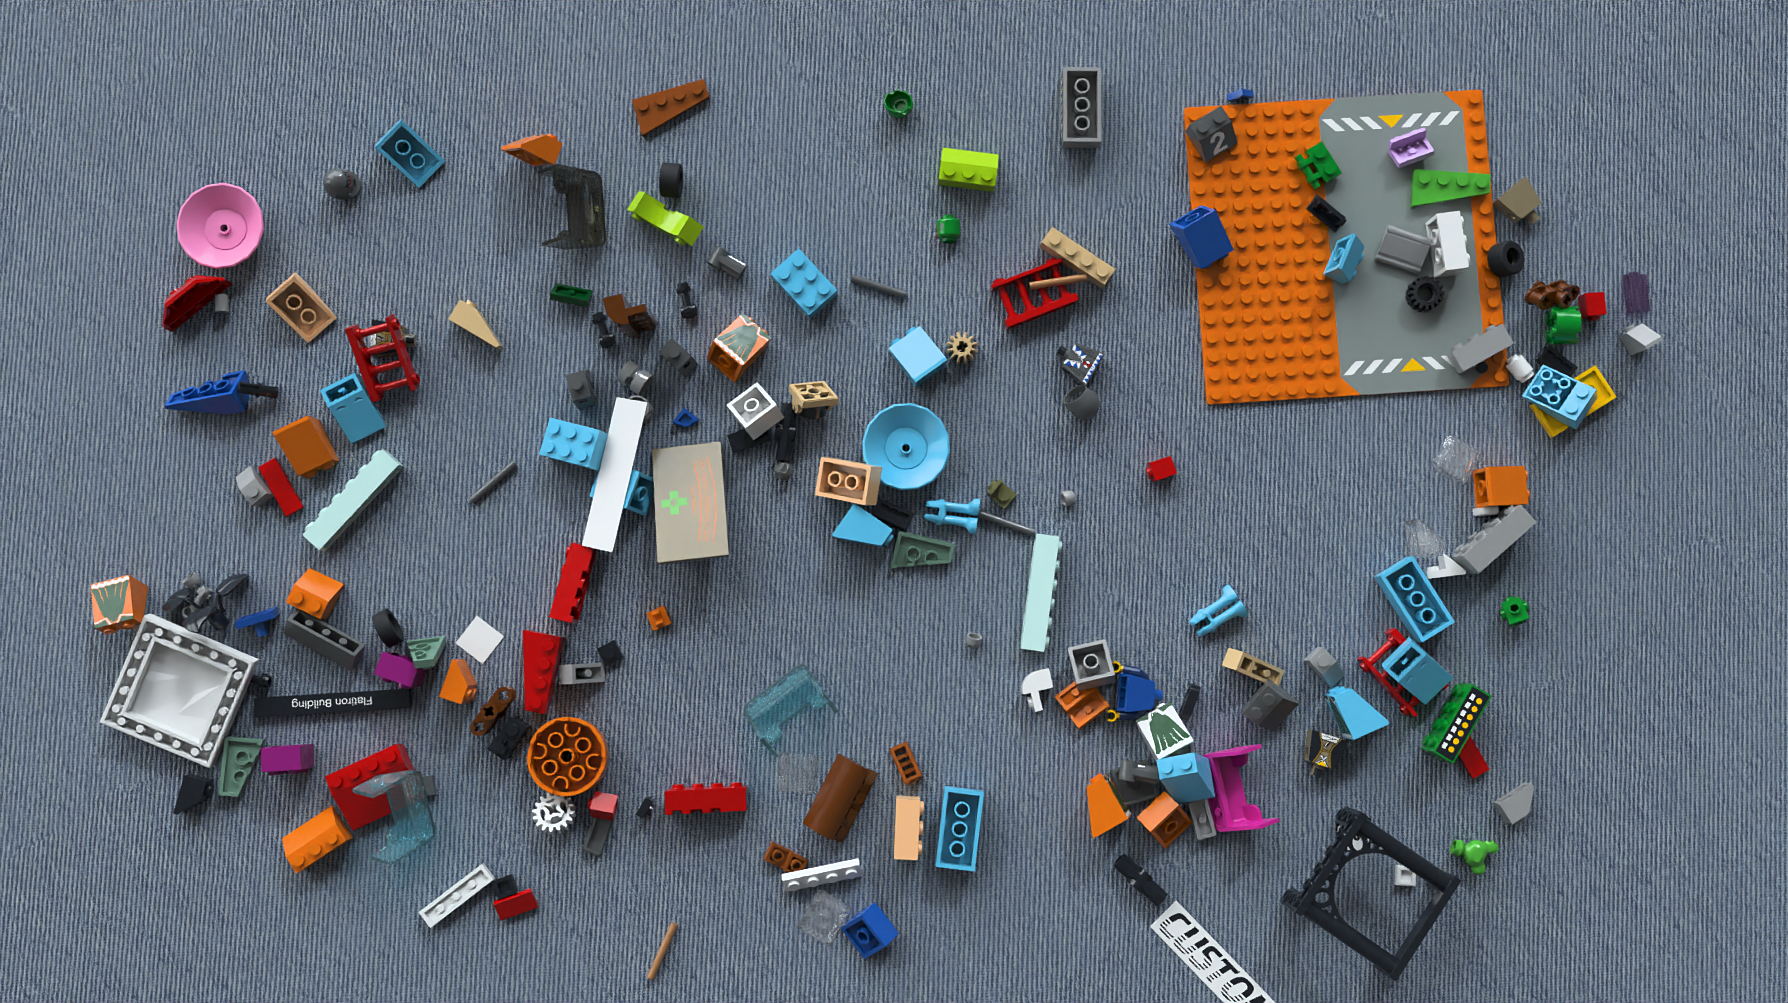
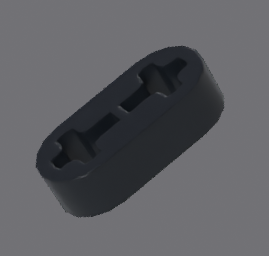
M1190 683L1178 714L1179 718L1186 721L1190 719L1200 693V686Z

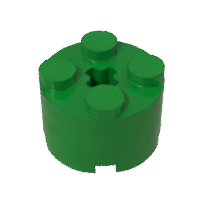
M1553 306L1550 308V312L1545 313V324H1548V331L1545 332V342L1558 345H1576L1579 338H1576V333H1581V313L1576 311L1579 308L1578 306H1569L1566 309Z

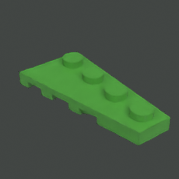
M1414 169L1412 171L1410 208L1488 195L1490 193L1491 174Z

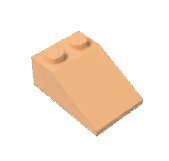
M296 272L275 289L265 301L307 343L337 318Z

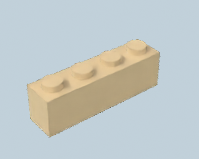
M1053 227L1041 242V249L1056 257V259L1062 258L1063 264L1078 274H1086L1087 280L1103 289L1115 271L1113 267Z

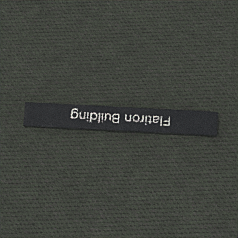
M411 688L254 698L255 717L412 708Z

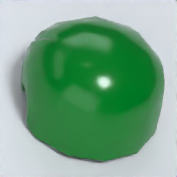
M896 89L890 94L886 93L884 105L891 117L902 118L911 113L913 100L906 91Z

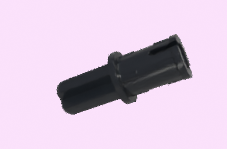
M239 382L237 392L255 395L256 398L263 396L277 399L279 388L261 385L260 382L257 384Z

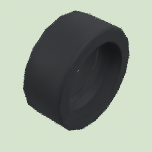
M384 609L372 616L375 630L388 648L404 641L402 629L389 609Z

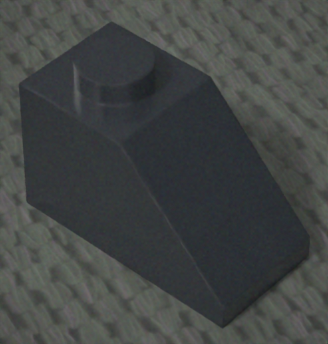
M195 774L184 775L173 814L185 813L209 799L214 791V779Z

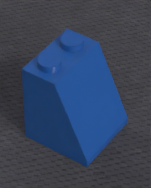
M1201 205L1169 224L1192 264L1197 268L1206 269L1212 266V262L1226 258L1229 252L1234 250L1215 209Z

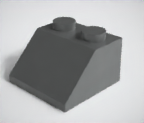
M1268 678L1245 703L1243 714L1257 726L1275 731L1299 705V702Z

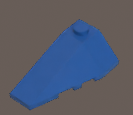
M242 370L222 375V379L216 382L208 380L197 389L192 386L173 393L164 407L171 410L216 414L241 413L245 410L250 398L249 394L238 393L237 386L239 382L248 383L247 372Z

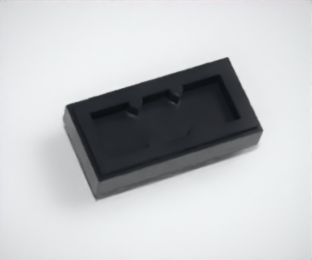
M1548 344L1543 347L1534 359L1541 366L1545 365L1569 377L1578 368Z
M745 429L727 435L733 454L769 442L766 431L755 440L751 438Z
M879 498L872 513V516L905 532L914 513Z

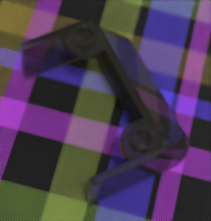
M555 164L539 170L538 175L552 177L555 190L560 194L566 195L568 230L560 231L557 238L542 242V246L567 250L604 245L606 242L601 176L595 171Z

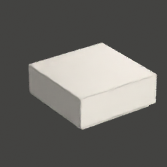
M1498 506L1473 509V516H1488L1499 513Z
M1395 865L1394 884L1416 887V874L1403 865Z

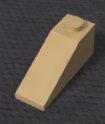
M459 300L448 319L502 351L503 346L482 313L476 309L477 305L469 300L466 303Z
M1228 648L1222 666L1262 683H1265L1269 678L1278 686L1284 674V670L1232 648Z

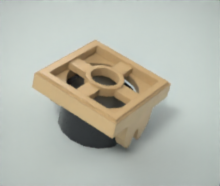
M825 381L789 385V392L792 395V408L796 414L799 413L802 417L809 419L823 418L826 415V410H832L834 405H838L839 398Z

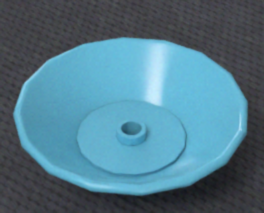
M913 403L894 404L878 412L867 425L862 440L863 459L866 464L882 467L880 482L898 490L919 489L933 482L945 469L950 454L949 434L941 419L928 408ZM908 445L910 449L905 452L902 447Z

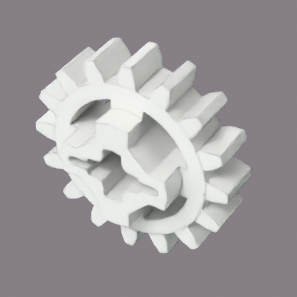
M547 793L546 799L542 796L540 797L541 803L535 802L537 809L532 810L534 815L533 821L538 829L542 828L543 833L549 830L550 834L553 835L554 831L557 830L561 834L562 828L568 830L567 824L574 823L571 817H576V813L573 811L575 806L571 804L572 800L570 797L566 799V796H551L550 793ZM564 806L567 808V813L563 811ZM542 813H543L544 816H545V817H544V819H545L544 821L542 820V817H541V816H542Z

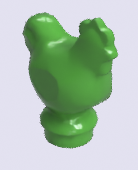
M1454 839L1450 847V853L1455 855V857L1462 855L1464 861L1476 875L1485 873L1484 860L1487 854H1496L1499 851L1498 844L1494 840L1490 842L1471 840L1465 844L1463 840Z

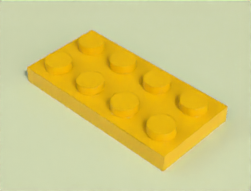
M1596 365L1573 378L1597 389V399L1586 416L1616 398V395ZM1534 404L1530 405V408L1550 438L1570 427L1559 422Z

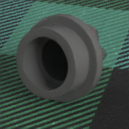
M786 461L777 463L773 469V472H775L774 477L789 480L790 475H792L791 465Z

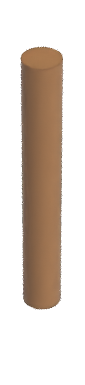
M1086 274L1029 282L1030 290L1084 282L1087 281Z
M671 922L647 978L654 980L678 924Z

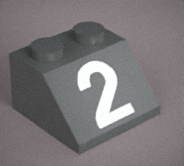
M1222 106L1190 124L1185 131L1205 163L1238 143L1232 121Z

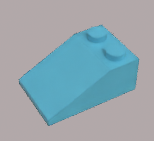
M402 119L375 145V148L418 188L445 162Z

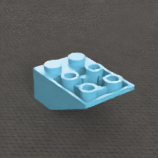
M1542 365L1522 397L1559 422L1577 429L1596 401L1597 389Z
M353 373L320 390L328 408L351 444L387 427L375 402L371 403L362 376Z
M1410 637L1382 663V667L1386 672L1425 705L1454 678Z

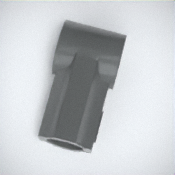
M717 245L706 261L713 268L719 271L722 270L737 280L742 277L747 267Z
M1125 759L1121 760L1118 779L1157 784L1159 778L1158 767L1139 764V762Z

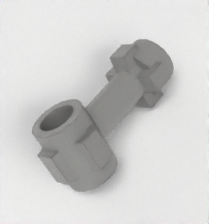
M203 585L197 589L196 592L199 595L194 602L201 606L205 599L210 600L213 591ZM192 605L184 606L182 615L186 618L190 613L198 610Z

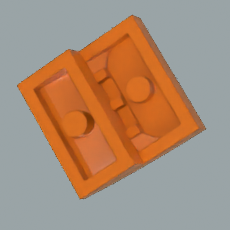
M1075 681L1055 696L1079 730L1110 708V705L1100 694L1097 687L1078 691Z

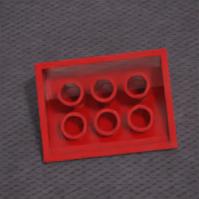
M394 744L325 776L331 795L353 831L425 798L404 744Z

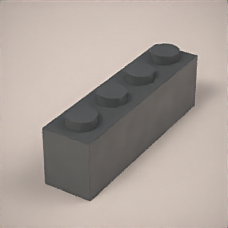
M297 608L286 620L284 635L352 671L363 659L366 644L313 615Z

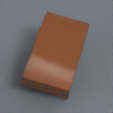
M771 841L763 857L765 861L782 868L788 873L804 870L809 861L807 858Z

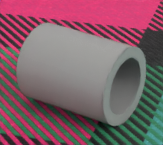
M214 295L215 313H229L228 295Z

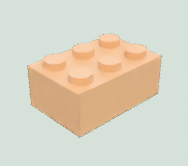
M821 457L815 495L862 505H876L882 467L831 457Z
M896 795L894 859L918 860V855H922V841H919V835H923V821H919V818L924 813V803L920 801L919 796Z

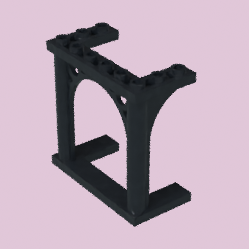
M1345 806L1344 809L1341 808L1336 814L1337 819L1335 823L1344 828L1337 832L1334 844L1328 846L1324 853V859L1314 867V874L1311 879L1308 878L1302 886L1303 891L1300 892L1293 887L1290 890H1286L1282 897V904L1301 917L1305 916L1372 962L1373 967L1394 981H1397L1462 880L1433 865L1366 819L1368 816L1361 811ZM1355 836H1359L1362 839L1363 845L1360 850H1356L1353 846V838ZM1367 839L1371 840L1369 843L1374 844V846L1370 849L1368 848ZM1347 847H1349L1351 852L1345 856L1344 852H1347ZM1367 853L1387 855L1426 881L1427 886L1437 891L1395 956L1347 924L1337 910L1334 900L1336 878L1343 866L1359 855ZM1328 880L1329 886L1323 888L1322 886L1326 884L1325 881ZM1320 892H1325L1329 895V898L1326 902L1319 903L1315 900V896ZM1329 905L1332 908L1330 913L1327 911V909H1325V911L1322 910V908H1326Z

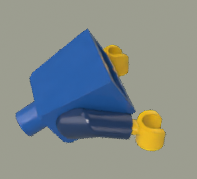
M1117 661L1112 662V664L1119 666V669L1114 671V673L1122 672L1123 674H1119L1116 710L1119 712L1109 709L1107 713L1113 712L1115 717L1112 719L1107 718L1108 721L1113 722L1116 718H1120V720H1136L1146 714L1147 710L1153 709L1154 701L1162 700V691L1155 689V682L1149 680V676L1143 670L1129 665L1121 666Z

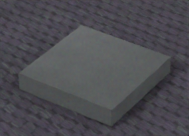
M1148 759L1138 761L1139 764L1150 765ZM1120 767L1110 770L1115 787L1126 806L1151 800L1159 796L1155 784L1118 779Z

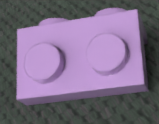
M1425 128L1414 130L1390 140L1388 153L1398 169L1434 156V149L1426 139L1427 131Z

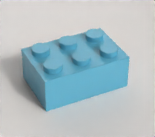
M799 248L770 273L772 279L809 319L815 316L838 295L837 289Z
M550 418L539 455L600 471L608 433Z

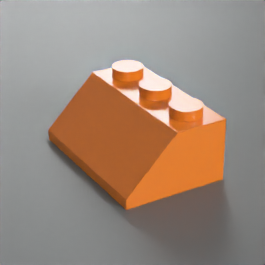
M547 133V135H533V137H526L501 147V151L534 167L555 165L563 143L557 141L558 138Z
M332 805L283 837L282 840L285 856L297 874L351 840L353 836Z

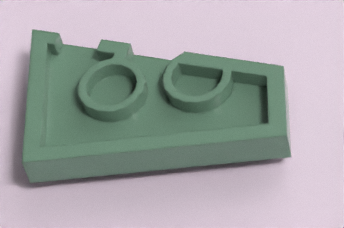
M225 736L218 795L241 796L266 739Z

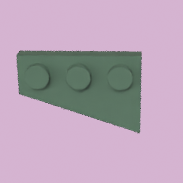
M899 530L890 568L951 563L955 543Z
M445 636L407 641L415 669H430L436 665L446 645Z

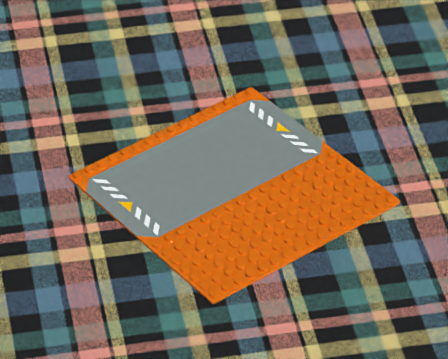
M1481 90L1202 106L1184 109V126L1186 131L1190 124L1222 106L1232 121L1238 142L1235 146L1205 163L1185 132L1191 211L1201 205L1215 209L1234 249L1229 252L1226 258L1212 262V266L1206 269L1196 267L1205 394L1208 405L1505 387L1509 385V373L1505 367L1508 364L1506 362V348L1482 361L1488 365V370L1485 373H1478L1475 365L1458 374L1447 354L1452 352L1450 348L1459 343L1462 345L1469 342L1467 339L1477 333L1479 336L1485 333L1484 329L1493 324L1496 327L1501 324L1504 326L1500 277L1494 275L1487 261L1490 248L1497 244L1491 181L1490 193L1488 195L1410 208L1412 171L1414 169L1490 174L1483 93ZM1425 128L1427 131L1426 139L1434 149V156L1398 169L1388 153L1390 140L1414 130ZM1322 141L1342 174L1326 184L1321 179H1318L1321 186L1314 190L1312 185L1307 183V177L1303 171L1297 167L1298 163L1295 157L1301 154L1304 159H1307L1304 152ZM1312 164L1308 165L1313 174L1317 173ZM1316 194L1346 217L1347 221L1336 232L1306 210ZM1460 211V216L1464 219L1463 234L1467 237L1466 252L1470 256L1469 268L1456 276L1435 278V281H1440L1438 283L1439 286L1443 285L1441 291H1444V295H1442L1443 300L1437 307L1428 312H1418V309H1412V304L1408 305L1410 301L1409 299L1406 300L1408 295L1406 290L1409 284L1421 276L1434 277L1430 249L1419 274L1376 261L1374 259L1387 230L1386 227L1387 225H1392L1396 228L1427 237L1425 223L1439 213ZM1353 233L1365 247L1362 252L1364 256L1362 261L1357 264L1355 269L1357 273L1354 279L1341 284L1323 275L1336 242ZM1421 287L1418 291V296L1421 300L1428 301L1431 298V291L1426 287Z

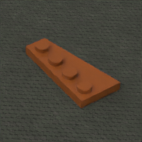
M701 79L633 99L632 103L642 136L645 137L649 132L664 126L666 122L676 119L683 112L693 109L710 99L705 81Z

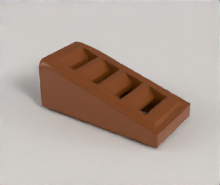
M907 741L889 749L906 786L924 778ZM906 749V753L898 757L896 756V753ZM908 756L910 757L909 760L900 764V760ZM913 764L914 767L903 770L904 767ZM914 771L917 773L909 778L906 777V775Z

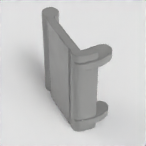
M1387 225V230L1374 260L1419 274L1432 240L1426 236H1420L1395 226Z

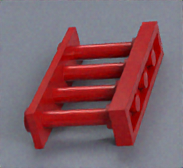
M1056 257L1045 261L1046 264L1005 280L1002 277L993 281L990 290L991 292L998 290L1008 314L1007 319L1004 321L1006 330L1078 302L1079 299L1076 293L1071 294L1067 291L1065 285H1059L1057 287L1061 296H1059L1060 299L1055 301L1050 299L1046 288H1039L1043 303L1042 306L1035 308L1023 283L1024 279L1032 276L1035 281H1041L1040 273L1050 269L1054 278L1062 277L1058 266L1063 263L1062 258L1056 259ZM1014 283L1026 308L1025 312L1019 315L1017 312L1015 313L1005 289L1006 286Z
M394 314L385 318L386 323L366 329H361L356 324L345 329L371 403L383 398L385 391L407 385L410 386L411 391H415L420 387L419 375L414 371L400 332V322L398 318H395ZM390 331L393 339L392 342L370 348L366 347L363 340L364 337ZM392 349L397 350L399 360L378 366L372 365L371 355ZM403 367L406 378L385 384L379 383L378 373Z
M1389 628L1385 632L1388 637L1387 642L1369 659L1358 657L1357 660L1360 662V668L1365 673L1369 672L1399 704V710L1405 716L1416 717L1418 714L1413 708L1420 700L1414 696L1409 702H1406L1400 695L1405 688L1400 683L1393 688L1386 680L1391 675L1385 670L1380 674L1373 666L1392 647H1399L1406 640L1396 628ZM1446 684L1440 691H1444L1449 685Z

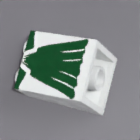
M1170 702L1158 705L1154 711L1146 712V714L1136 720L1137 727L1156 763L1158 759L1195 752L1194 741Z

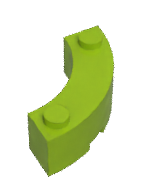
M638 191L627 209L632 214L631 217L640 223L644 221L662 233L674 238V241L682 246H685V244L693 246L704 226L690 216L677 211L674 212L670 209L668 211L665 210L666 205L654 199L646 192Z

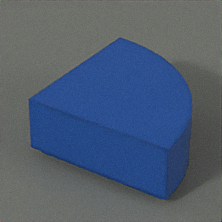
M1239 89L1227 94L1229 102H1236L1240 98L1249 100L1254 97L1253 90Z
M683 408L672 423L679 427H690L695 425L699 419Z

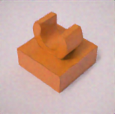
M665 606L646 613L653 631L672 624Z

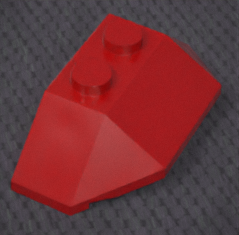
M195 275L188 278L183 286L173 290L170 296L165 299L162 326L164 329L173 332L214 299V295L221 294L232 283L223 277Z

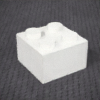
M758 382L727 404L733 416L753 440L784 418L777 404Z

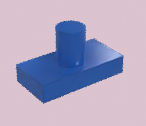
M277 607L240 617L234 623L237 629L253 625L257 637H261L269 633L265 621L275 618L280 613Z

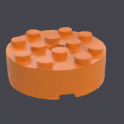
M574 717L556 718L541 726L530 741L527 755V765L533 780L543 790L558 796H575L591 790L603 778L609 762L608 745L601 731L592 723ZM566 751L572 753L570 762L564 761L563 756Z

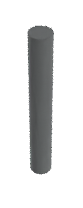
M852 275L851 278L852 283L905 299L907 291L856 275Z
M512 460L469 498L470 501L475 504L513 471L517 464Z
M980 511L978 518L1029 536H1033L1035 529L984 511Z

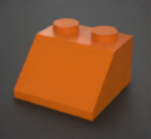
M309 568L294 584L286 603L319 619H328L345 584Z
M452 659L439 697L459 704H467L475 700L478 692L476 689L477 683L466 660Z
M1165 791L1157 796L1136 817L1164 849L1192 824L1191 819Z

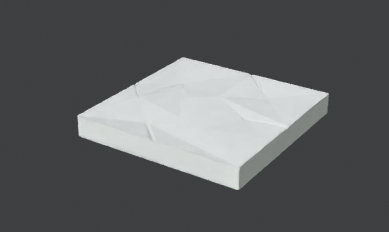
M153 614L144 615L100 723L211 768L216 764L224 745V738L230 731L260 659L203 635L190 632L184 627Z

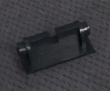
M1317 194L1306 208V210L1334 232L1347 221L1344 215Z

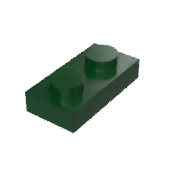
M555 283L550 293V300L588 307L593 296V290Z

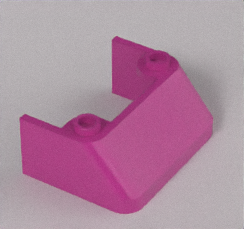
M1261 744L1235 747L1202 755L1209 759L1215 797L1207 800L1217 831L1262 829L1279 822V818L1263 819L1258 806L1247 804L1238 767L1246 765L1248 753L1261 749Z

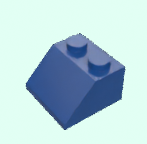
M875 902L864 908L841 927V930L864 959L885 948L899 934Z

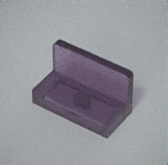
M1630 272L1622 276L1626 313L1650 311L1647 275Z

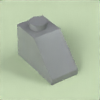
M1631 324L1623 329V334L1618 336L1630 356L1647 350L1663 340L1659 334L1644 324L1637 326Z
M251 465L235 477L239 490L253 506L261 507L274 496L268 485Z
M1323 647L1315 648L1304 659L1307 665L1329 688H1332L1345 676L1337 661Z
M604 662L559 665V684L605 682Z
M1524 782L1493 802L1506 823L1517 825L1524 821V817L1529 814L1534 786L1532 783Z

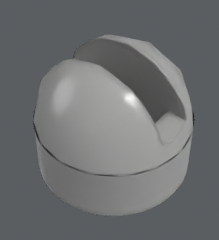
M1068 490L1060 493L1061 501L1065 507L1075 503L1076 495L1073 491Z
M195 572L188 575L183 581V584L190 589H195L196 583L198 585L201 584V578Z
M968 633L966 637L967 646L972 649L978 648L981 644L982 636L977 633Z

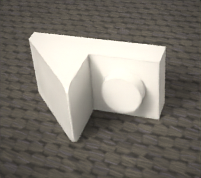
M1438 554L1439 566L1427 567V571L1424 572L1427 579L1466 574L1465 569L1445 554Z

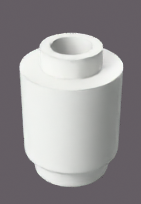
M1514 354L1506 360L1508 364L1505 367L1521 383L1534 375L1533 368L1522 355L1517 356Z

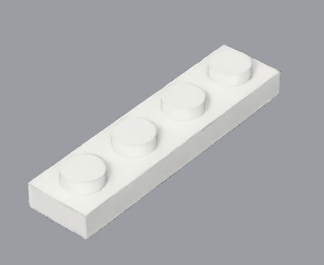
M857 858L782 874V881L786 892L797 891L802 888L816 887L821 884L835 883L845 879H854L862 876L859 859Z
M483 863L422 909L419 914L431 928L495 878Z

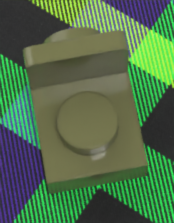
M1001 479L998 482L993 480L987 487L989 490L987 495L1003 509L1017 495Z

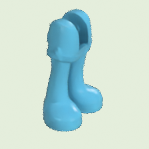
M944 499L926 502V507L939 508V514H925V520L934 522L937 525L950 524L966 528L969 534L976 535L978 518L946 515V512L978 516L980 499H973L969 504L946 502Z
M1229 585L1223 588V596L1205 609L1198 610L1197 614L1189 621L1191 626L1201 622L1203 619L1207 625L1196 632L1199 637L1215 632L1216 628L1236 616L1244 618L1249 615L1245 606L1239 600L1214 619L1211 617L1222 608L1239 599Z

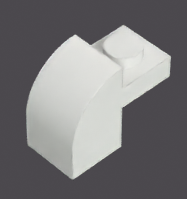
M1049 668L1031 672L1022 682L1021 693L1023 695L1030 694V697H1027L1028 705L1035 712L1043 710L1038 691L1053 688Z

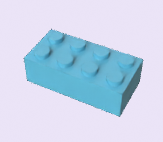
M1413 556L1403 558L1374 576L1416 643L1426 641L1455 623Z
M944 786L935 867L975 872L984 797L983 790Z

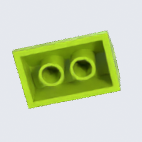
M943 148L938 185L994 192L999 155Z

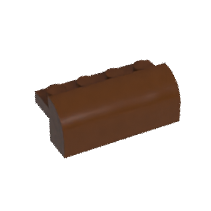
M622 293L603 298L607 315L626 336L641 338L639 330L646 332L657 326L655 317L645 304L632 307Z
M838 753L803 824L830 840L843 843L878 773Z

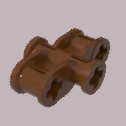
M1564 280L1551 282L1548 286L1543 281H1537L1525 294L1524 301L1529 305H1536L1541 310L1551 308L1556 304L1566 309L1579 295V287L1575 284L1569 285Z
M512 687L498 688L488 703L481 707L480 712L470 725L471 732L474 735L488 734L496 725L498 719L505 715L506 710L516 698V692ZM502 692H508L507 696L509 698L503 699L504 695ZM479 723H484L482 726L484 730H479Z

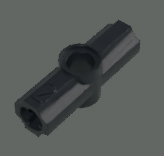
M782 403L781 412L784 418L776 426V444L773 460L790 462L792 443L795 441L797 414L793 410L791 403Z
M1125 853L1116 859L1113 866L1128 879L1127 881L1137 891L1142 892L1156 906L1165 900L1168 895L1166 891L1152 880L1153 878L1141 866L1138 867Z

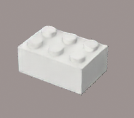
M1460 211L1436 214L1425 223L1427 237L1432 240L1429 249L1433 274L1435 278L1456 276L1469 268L1470 256L1466 252L1467 237L1463 234L1464 219L1460 216Z

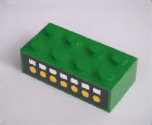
M1458 683V685L1456 684L1452 688L1449 701H1446L1441 707V715L1433 721L1430 734H1427L1422 740L1423 746L1421 750L1442 762L1454 764L1492 697L1490 694L1469 683Z

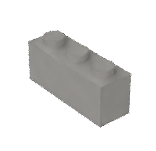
M1493 324L1484 329L1485 333L1479 336L1477 333L1468 338L1469 342L1462 345L1459 343L1450 348L1452 352L1447 354L1458 374L1514 344L1503 324L1497 327Z

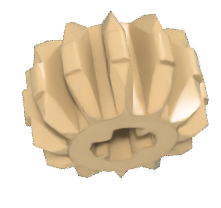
M957 332V339L954 336H950L951 342L946 343V346L950 348L946 350V354H952L950 360L952 361L956 357V364L960 363V359H963L964 364H967V358L973 361L974 357L972 354H977L978 350L974 349L978 343H971L974 337L970 336L967 339V332H964L963 337ZM960 344H963V347L966 346L964 352L957 350Z

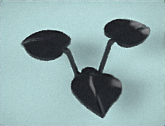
M248 574L233 575L218 585L215 591L218 593L216 598L220 609L212 608L211 606L203 608L198 606L188 598L193 592L190 588H183L173 593L162 606V609L165 612H171L179 608L185 601L189 602L198 611L190 613L182 621V626L186 630L199 634L202 625L208 620L213 628L219 631L229 624V620L223 614L226 610L223 608L221 597L229 595L250 576Z

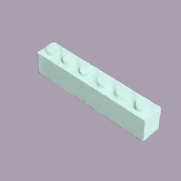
M382 449L375 452L369 464L359 469V474L356 478L346 483L343 492L336 494L331 500L332 503L329 507H325L319 512V517L316 521L306 526L303 536L318 550L326 551L404 467L388 451Z
M1035 534L1020 649L1044 652L1045 648L1049 646V637H1046L1047 629H1051L1052 618H1049V612L1053 610L1055 600L1051 597L1052 591H1056L1057 580L1054 579L1055 572H1058L1060 563L1057 560V553H1061L1062 542L1059 541L1058 536Z

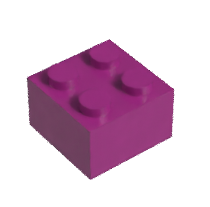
M382 652L374 674L380 676L379 680L387 683L397 682L398 687L414 689L415 687L422 686L428 669H415L412 658L396 652Z
M314 743L261 748V772H269V775H280L282 773L298 774L308 772L307 768L314 767Z

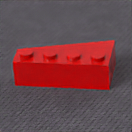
M572 542L567 547L565 557H567L566 562L561 569V578L556 588L549 618L569 623H579L597 551L596 548Z
M523 630L526 711L541 714L549 713L565 637Z
M731 782V786H723V783H711L709 787H704L703 783H694L692 787H684V784H672V788L665 791V815H672L674 811L690 814L695 813V811L710 813L715 812V810L730 812L746 811L748 809L747 785H742V782Z

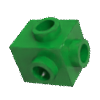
M1515 596L1504 599V602L1501 603L1502 609L1499 612L1503 621H1508L1510 628L1529 622L1527 612L1530 609L1526 600L1522 601L1521 597L1515 598Z

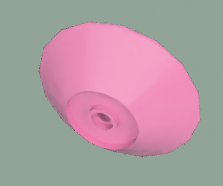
M227 183L206 185L192 193L182 205L176 223L178 240L186 255L198 264L214 269L234 267L248 259L260 245L264 231L263 213L255 198L243 188ZM227 226L228 230L224 232L223 229Z

